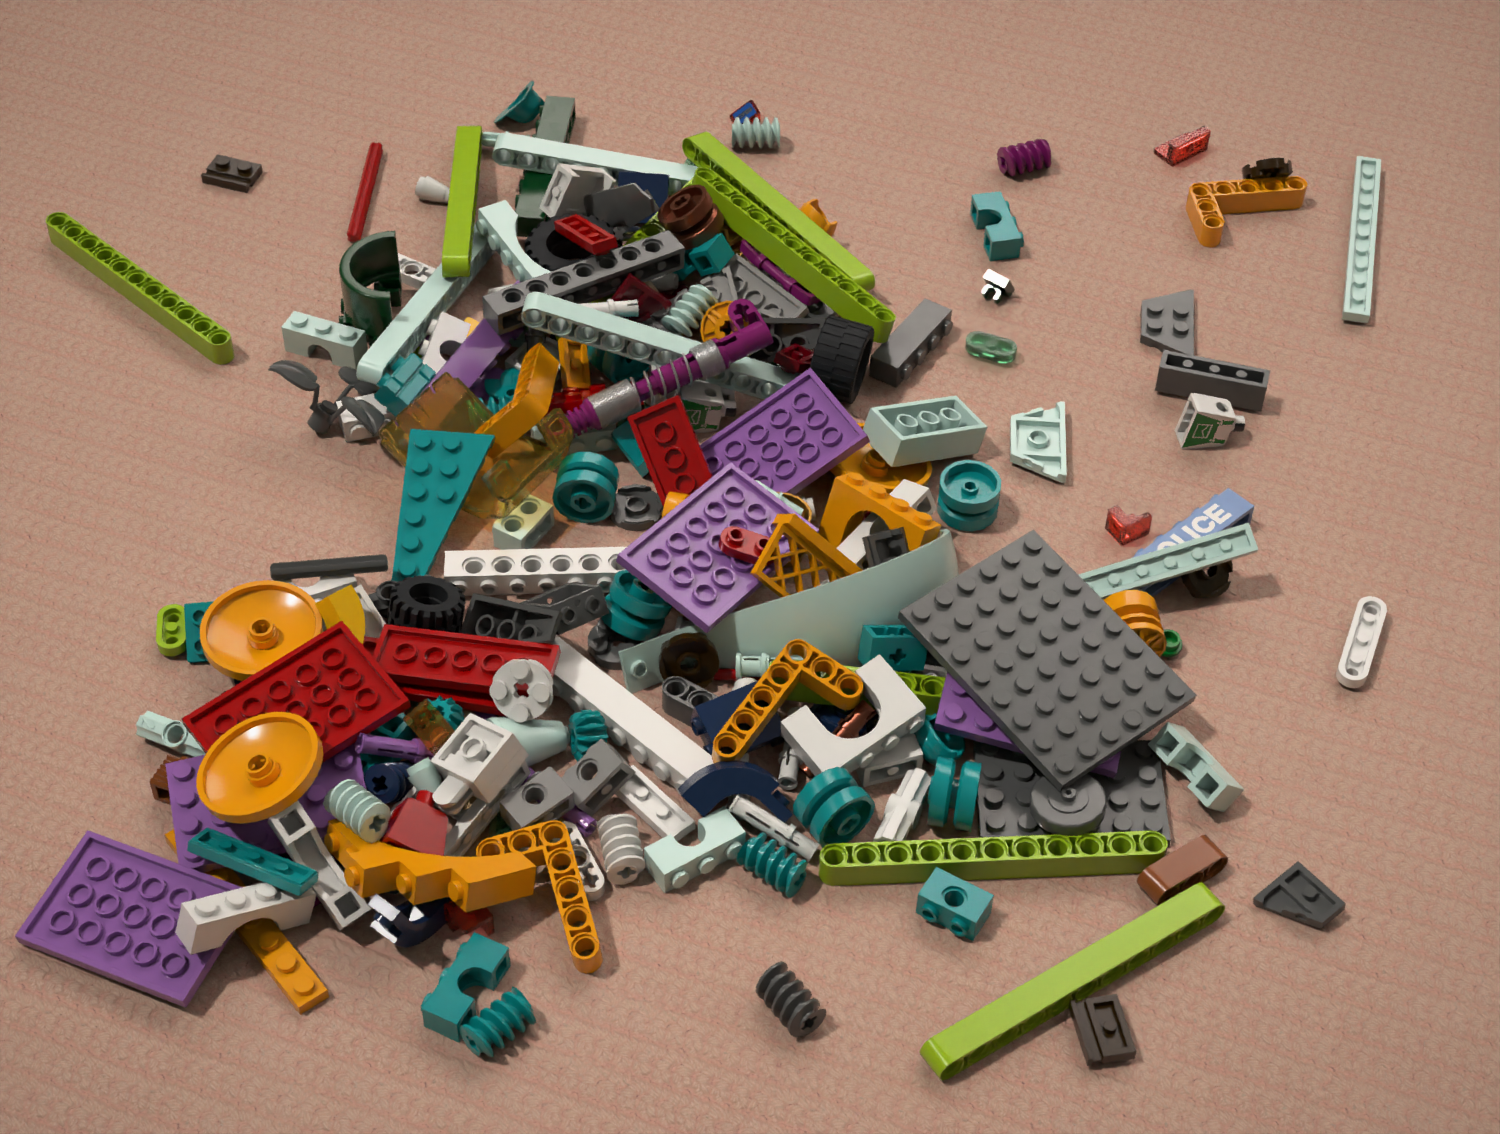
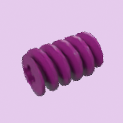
M1036 139L1034 142L1027 141L1025 144L1018 143L1016 146L1000 147L997 152L998 166L1002 174L1008 171L1011 177L1015 175L1016 170L1020 175L1024 173L1025 168L1029 173L1033 171L1034 166L1036 170H1041L1042 162L1045 168H1050L1051 150L1049 144L1045 139Z

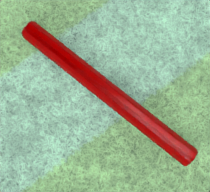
M372 142L369 145L347 231L349 242H357L362 237L383 153V145L380 142L377 144Z

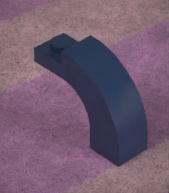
M721 761L710 764L695 772L678 788L681 796L703 817L722 799L734 794H747L759 799L784 823L793 815L787 807L791 802L778 789L773 793L780 785L777 779L762 767L749 762Z
M375 894L368 903L376 912L373 917L374 921L370 926L395 945L404 948L415 946L427 940L443 927L459 908L449 896L413 905L407 900L394 907Z

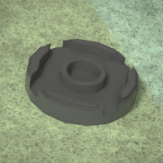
M638 484L623 486L616 493L614 508L609 516L614 524L625 530H647L662 518L663 505L658 493L656 494L654 491H651L649 486Z

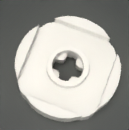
M513 659L500 667L495 673L489 692L496 707L502 714L521 723L539 717L550 707L553 701L552 685L554 684L550 672L540 662L532 659ZM517 683L520 685L526 683L529 686L527 689L528 697L518 695L516 692Z

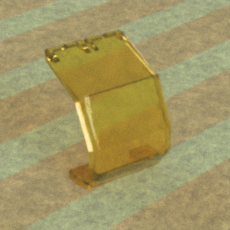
M444 372L431 384L435 393L432 392L430 387H427L413 400L414 404L410 403L395 416L398 427L392 419L378 432L382 439L381 444L404 468L406 467L410 429L474 434L481 425L494 415L458 377L452 378L448 372ZM561 408L553 409L536 425L546 443L524 434L497 457L491 459L486 455L485 462L481 470L479 469L473 481V486L461 508L462 511L480 519H504L559 467L561 461L568 455L574 435L573 428Z

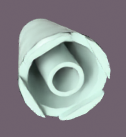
M507 717L485 719L512 732L529 754L525 760L528 767L565 751L567 744L570 743L569 729L561 721L533 719L519 723Z

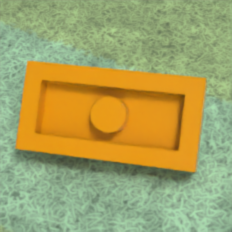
M561 337L558 340L562 389L567 387H578L579 390L589 389L591 381L587 345Z

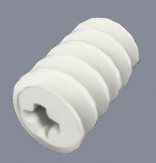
M610 814L602 817L597 822L607 879L617 885L633 882L638 877V873L643 871L646 866L645 859L642 858L644 855L641 848L639 830L636 827L637 820L630 814Z

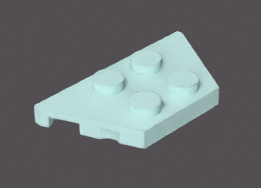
M1057 402L1056 408L1046 411L1040 407L1028 413L1022 412L1011 415L1010 462L1058 482L1066 483L1065 402Z

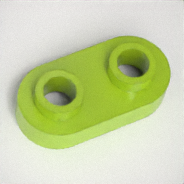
M178 604L164 606L157 614L156 642L159 652L165 656H177L187 649L184 607Z

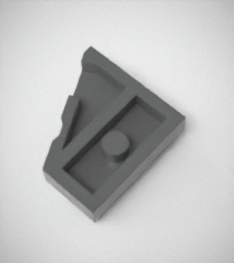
M1299 861L1253 897V904L1258 908L1320 929L1344 911L1346 905L1345 902Z

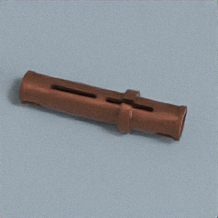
M861 700L845 719L841 718L838 721V726L832 734L841 738H857L859 736L858 732L877 713L868 703ZM805 763L799 766L801 771L811 780L815 777Z

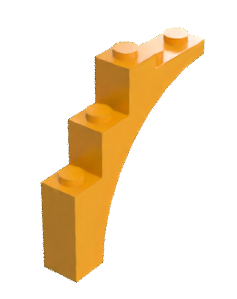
M337 818L328 820L324 844L329 853L346 868L344 871L345 881L361 898L398 890L413 905L449 896L465 912H470L533 895L536 866L519 851L477 857L419 853L394 847L380 841L366 842Z

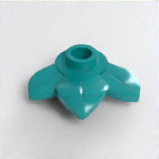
M509 368L504 370L500 379H485L484 387L486 393L490 397L498 399V401L500 396H504L506 402L509 403L511 395H514L520 370Z

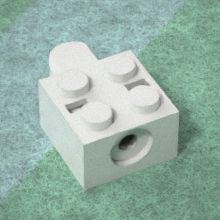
M469 713L431 759V763L445 779L433 793V800L446 815L458 814L472 795L490 804L529 754L512 732Z

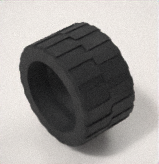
M830 315L825 320L820 331L810 368L839 402L852 404L859 393L869 363L874 340V328L866 324Z

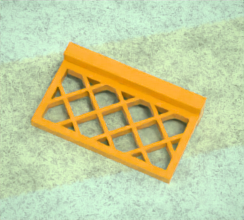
M777 514L772 523L776 528L750 574L782 598L792 595L786 591L785 578L794 576L796 593L804 591L801 574L811 572L812 585L816 587L820 586L818 570L825 569L828 572L829 582L863 570L796 514ZM782 535H784L788 539L790 551L780 554L778 542ZM804 552L808 555L810 568L800 570L798 554ZM791 556L793 572L783 574L781 558ZM774 560L776 576L769 578L762 571L768 561Z

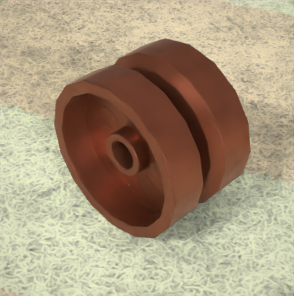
M699 184L690 185L671 195L662 204L657 215L665 231L669 230L685 247V250L696 248L709 241L718 233L724 222L722 212L715 203H712L713 200L706 188Z

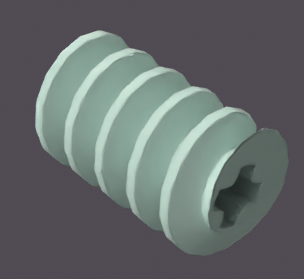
M736 117L732 124V148H734L736 141H738L740 148L744 147L746 141H748L750 148H753L755 141L758 142L759 148H763L765 141H767L769 148L773 147L775 141L780 148V123L778 118L775 117L772 124H770L768 117H765L763 123L760 124L758 117H755L753 124H751L749 118L745 117L743 124H741L739 117Z
M701 284L690 286L689 293H684L682 300L676 302V308H671L668 312L669 315L662 318L663 326L671 333L679 336L684 334L691 337L693 333L689 327L698 329L699 324L696 319L702 320L704 316L702 312L706 313L711 308L709 304L719 303L713 293Z
M347 779L341 781L325 796L323 802L325 810L364 841L370 843L377 842L385 835L391 814L389 806L355 780Z

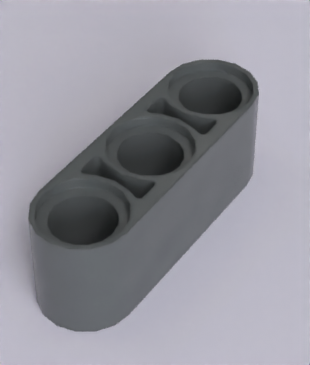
M679 676L669 677L662 684V708L664 712L690 727V719H692L694 707L719 697Z

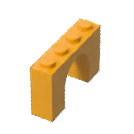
M849 472L848 474L835 477L818 534L837 548L862 523L867 511H871L885 521L889 530L904 527L909 551H912L937 539L941 524L932 520L929 514L918 512L910 507L907 501L886 493L887 491L883 487L867 482L861 474Z

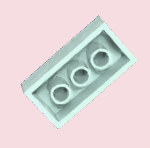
M956 395L872 407L869 410L863 427V431L870 440V446L891 467L977 454L987 430V426Z

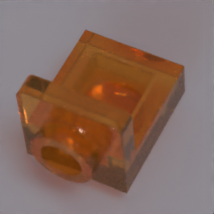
M424 699L403 718L404 722L416 733L434 756L455 731L428 699Z

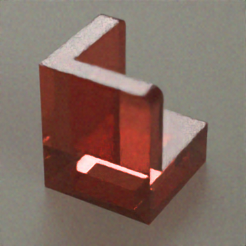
M1116 505L1108 509L1105 529L1120 546H1123L1149 535L1152 515L1149 512L1137 517L1134 514L1126 515Z
M452 900L444 904L446 924L452 932L461 929L464 934H469L475 929L482 927L488 936L495 933L493 915L487 907L465 912Z

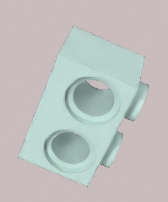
M525 492L510 505L509 510L501 518L494 522L492 526L494 547L501 550L532 549L554 526V506Z

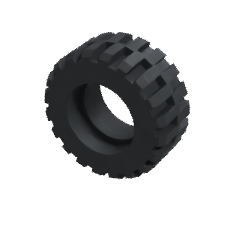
M570 213L563 214L562 217L553 216L547 222L542 221L539 223L537 228L530 232L524 244V252L538 265L551 272L596 256L555 230L554 221L572 216ZM577 213L608 233L615 235L614 228L610 227L608 222L604 220L599 221L597 217L592 215L587 217L584 214ZM617 241L618 247L610 249V251L622 247V241Z

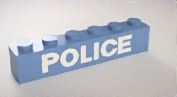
M1227 488L1221 494H1215L1203 507L1196 508L1188 518L1178 521L1166 534L1157 536L1148 547L1139 549L1134 557L1248 522L1250 525L1254 505L1230 488ZM1181 576L1135 590L1147 592L1154 597Z

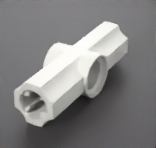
M915 768L907 771L897 793H892L889 797L883 821L875 834L873 842L905 841L910 829L914 830L916 828L931 781V777L925 770Z

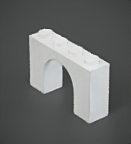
M880 654L855 671V674L863 682L862 694L874 706L880 718L875 728L868 734L851 739L838 737L830 733L806 705L781 721L782 737L815 776L835 767L845 768L849 774L858 767L864 768L874 760L875 755L879 752L892 749L898 744L902 736L908 732L913 734L923 726L926 707Z

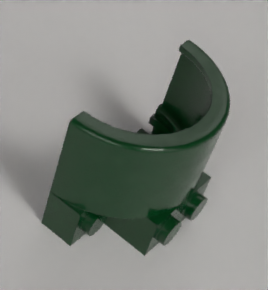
M396 231L379 232L358 240L346 250L339 264L343 299H341V314H344L339 316V323L365 330L366 341L369 342V347L373 345L393 321L391 307H401L402 281ZM374 283V290L367 288V286Z

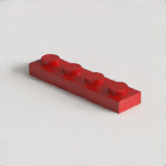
M578 214L554 221L555 230L596 256L608 254L610 249L618 247L614 235Z

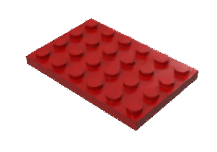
M340 621L181 719L202 750L207 753L210 747L225 732L244 720L270 712L293 713L306 719L318 734L323 747V763L355 743L359 733L369 734L410 708L411 705L401 689L344 622Z

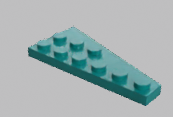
M410 429L392 581L398 582L403 581L407 577L429 574L436 560L435 557L442 543L444 544L452 523L455 522L473 486V481L485 462L489 449L492 448L495 442V435Z

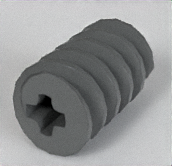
M781 961L772 965L760 977L756 985V993L759 998L763 999L765 1005L772 1010L774 1016L779 1018L781 1024L787 1027L790 1035L803 1037L815 1031L822 1024L827 1012L826 1009L818 1010L820 1006L819 1001L815 998L811 999V991L808 989L803 990V982L795 980V973L787 971L788 965Z

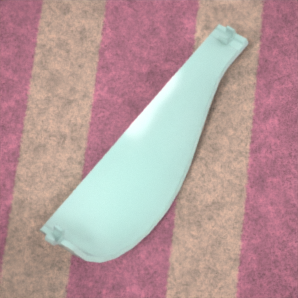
M948 529L940 530V537L930 543L855 574L732 612L708 633L694 624L621 650L618 653L626 690L633 694L664 681L660 674L658 662L661 646L665 641L682 633L700 632L705 634L717 649L719 668L736 669V653H742L743 656H761L762 653L770 654V657H777L786 644L794 639L808 642L841 665L861 667L863 664L858 659L863 625H904L898 619L900 610L959 575L951 532ZM792 655V656H790V657H801V656H799V655ZM686 657L681 662V665L686 664L688 668L693 667V662L697 660Z

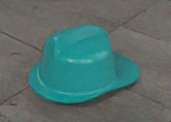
M533 80L499 114L494 123L499 122L505 116L519 123H527L537 117L540 106L544 105L545 102L532 88Z

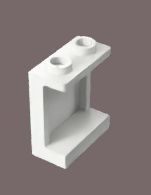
M558 163L539 208L549 217H562L563 214L568 213L570 215L580 213L587 216L584 196L612 189L616 184V180L602 168Z

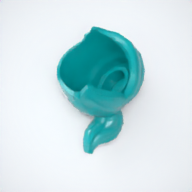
M937 713L925 716L923 726L914 733L923 752V759L936 766L938 756L953 758L956 761L963 755L965 750L964 737L933 729Z

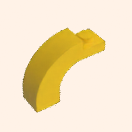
M352 584L315 603L327 629L343 621L361 644H363L365 616L361 601Z

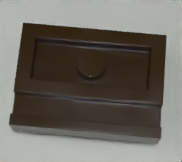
M217 154L206 168L207 172L201 174L202 183L248 193L249 186L252 187L263 173L262 164Z
M1117 994L1086 998L1084 1002L1076 1003L1075 1000L1070 1001L1069 1011L1087 1066L1100 1061L1104 1064L1135 1059L1136 1048Z

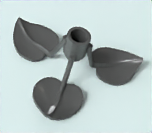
M281 360L272 364L268 371L280 374L287 381L302 390L314 391L313 402L310 406L313 413L307 424L316 432L327 433L334 420L346 409L366 427L372 436L376 435L384 423L385 417L383 413L365 400H356L346 396L353 388L362 395L373 394L380 389L376 384L358 380L357 370L345 366L341 367L338 372L340 378L349 384L336 400L342 403L338 410L336 401L334 404L327 400L318 403L320 385L316 383L317 376L304 365L291 360Z

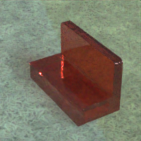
M1203 126L1190 133L1186 132L1155 147L1153 153L1173 167L1206 151L1211 130Z

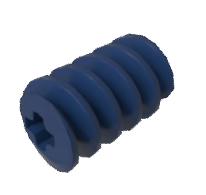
M405 760L375 764L369 767L364 775L367 791L385 804L401 801L413 787L412 783L407 779L410 776L406 769L415 765V763Z

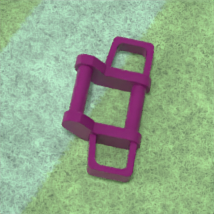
M745 239L742 240L740 252L760 271L764 270L778 281L784 290L805 305L821 302L815 295L804 291L807 290L795 279L785 275L765 255H759L753 249L755 247Z

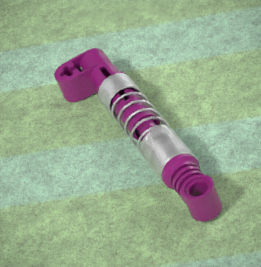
M737 299L733 301L728 307V316L733 333L720 339H709V341L707 340L689 349V354L685 355L682 352L683 357L674 361L669 358L670 363L659 367L656 364L657 369L651 371V376L649 377L643 370L645 379L635 383L633 377H630L632 385L625 379L622 382L620 381V383L610 386V388H605V390L584 399L582 404L579 405V410L575 407L573 412L567 411V415L559 412L547 414L541 421V429L547 446L553 450H563L571 444L575 434L580 436L582 435L581 431L584 433L588 432L587 428L590 430L604 429L606 426L608 427L631 414L633 415L641 411L642 401L652 406L655 395L665 400L668 393L673 391L678 394L681 387L685 385L692 387L695 380L705 381L710 377L720 374V372L722 373L729 369L731 363L773 344V338L768 326L750 300ZM743 320L748 322V326L744 327ZM651 398L652 403H649L647 399Z

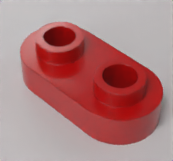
M730 526L722 531L718 544L724 554L756 564L770 537L740 527ZM774 560L768 561L766 566L771 565Z

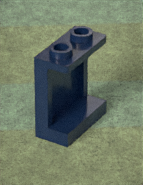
M758 681L694 707L692 719H690L691 728L696 736L701 737L705 744L703 749L711 756L713 741L716 735ZM758 700L755 702V704L759 707L769 706V704L764 700ZM778 712L775 713L745 754L768 744L775 747L784 742L785 739L781 735L782 720ZM746 723L737 725L743 731L751 729V726ZM724 746L719 749L724 754L734 752L730 747Z

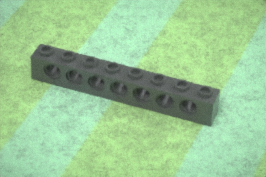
M669 230L611 250L608 254L594 256L482 296L483 317L499 336L526 326L521 319L525 298L531 292H541L576 304L589 303L616 293L629 274L644 283L683 269L685 247Z

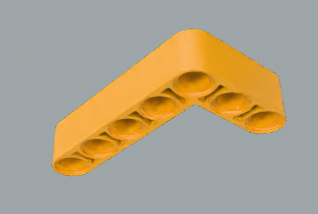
M1299 176L1193 183L1189 187L1186 211L1198 242L1210 248L1220 244L1224 227L1222 214L1291 210L1302 207L1307 189V181Z
M541 343L534 345L523 358L513 400L481 425L474 433L495 435V442L487 453V456L491 459L497 457L541 421L549 410L559 361Z
M801 639L791 640L716 735L712 748L713 763L740 761L799 682L838 708L851 710L860 702L863 691L861 678L808 642ZM799 655L804 660L795 661L792 660L790 656ZM823 671L827 673L829 677H818L816 675V672ZM781 677L786 683L777 684L772 679ZM841 689H852L855 692V694H844L841 691ZM758 700H764L769 704V706L759 707L755 704V702ZM746 723L751 726V729L743 731L737 725ZM725 746L732 748L734 752L724 754L719 749Z
M550 820L482 840L477 845L476 856L499 855L518 851L522 847H530L521 853L536 867L547 865L574 966L578 971L585 974L597 971L603 962L602 952L565 824L558 820ZM554 838H560V839H561L560 841H558V842H556V843H550V842H549L550 840H552V839H554ZM563 865L569 866L565 870H556L558 867ZM569 893L577 894L575 897L570 899L564 898ZM577 921L585 922L580 927H572ZM584 950L593 951L592 954L588 956L579 955Z

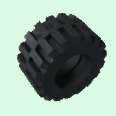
M421 575L404 578L403 581L395 583V586L391 589L387 623L388 625L460 633L465 609V595L462 594L463 591L456 587L454 583L447 582L442 578Z

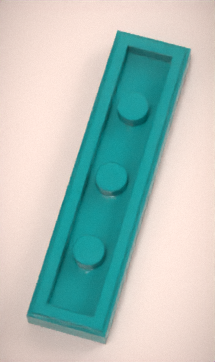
M208 827L188 841V852L298 896H301L318 882V871Z

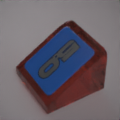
M750 100L731 113L729 118L734 123L735 118L739 117L741 124H743L745 117H748L750 123L753 124L755 117H758L760 121V111L754 101Z

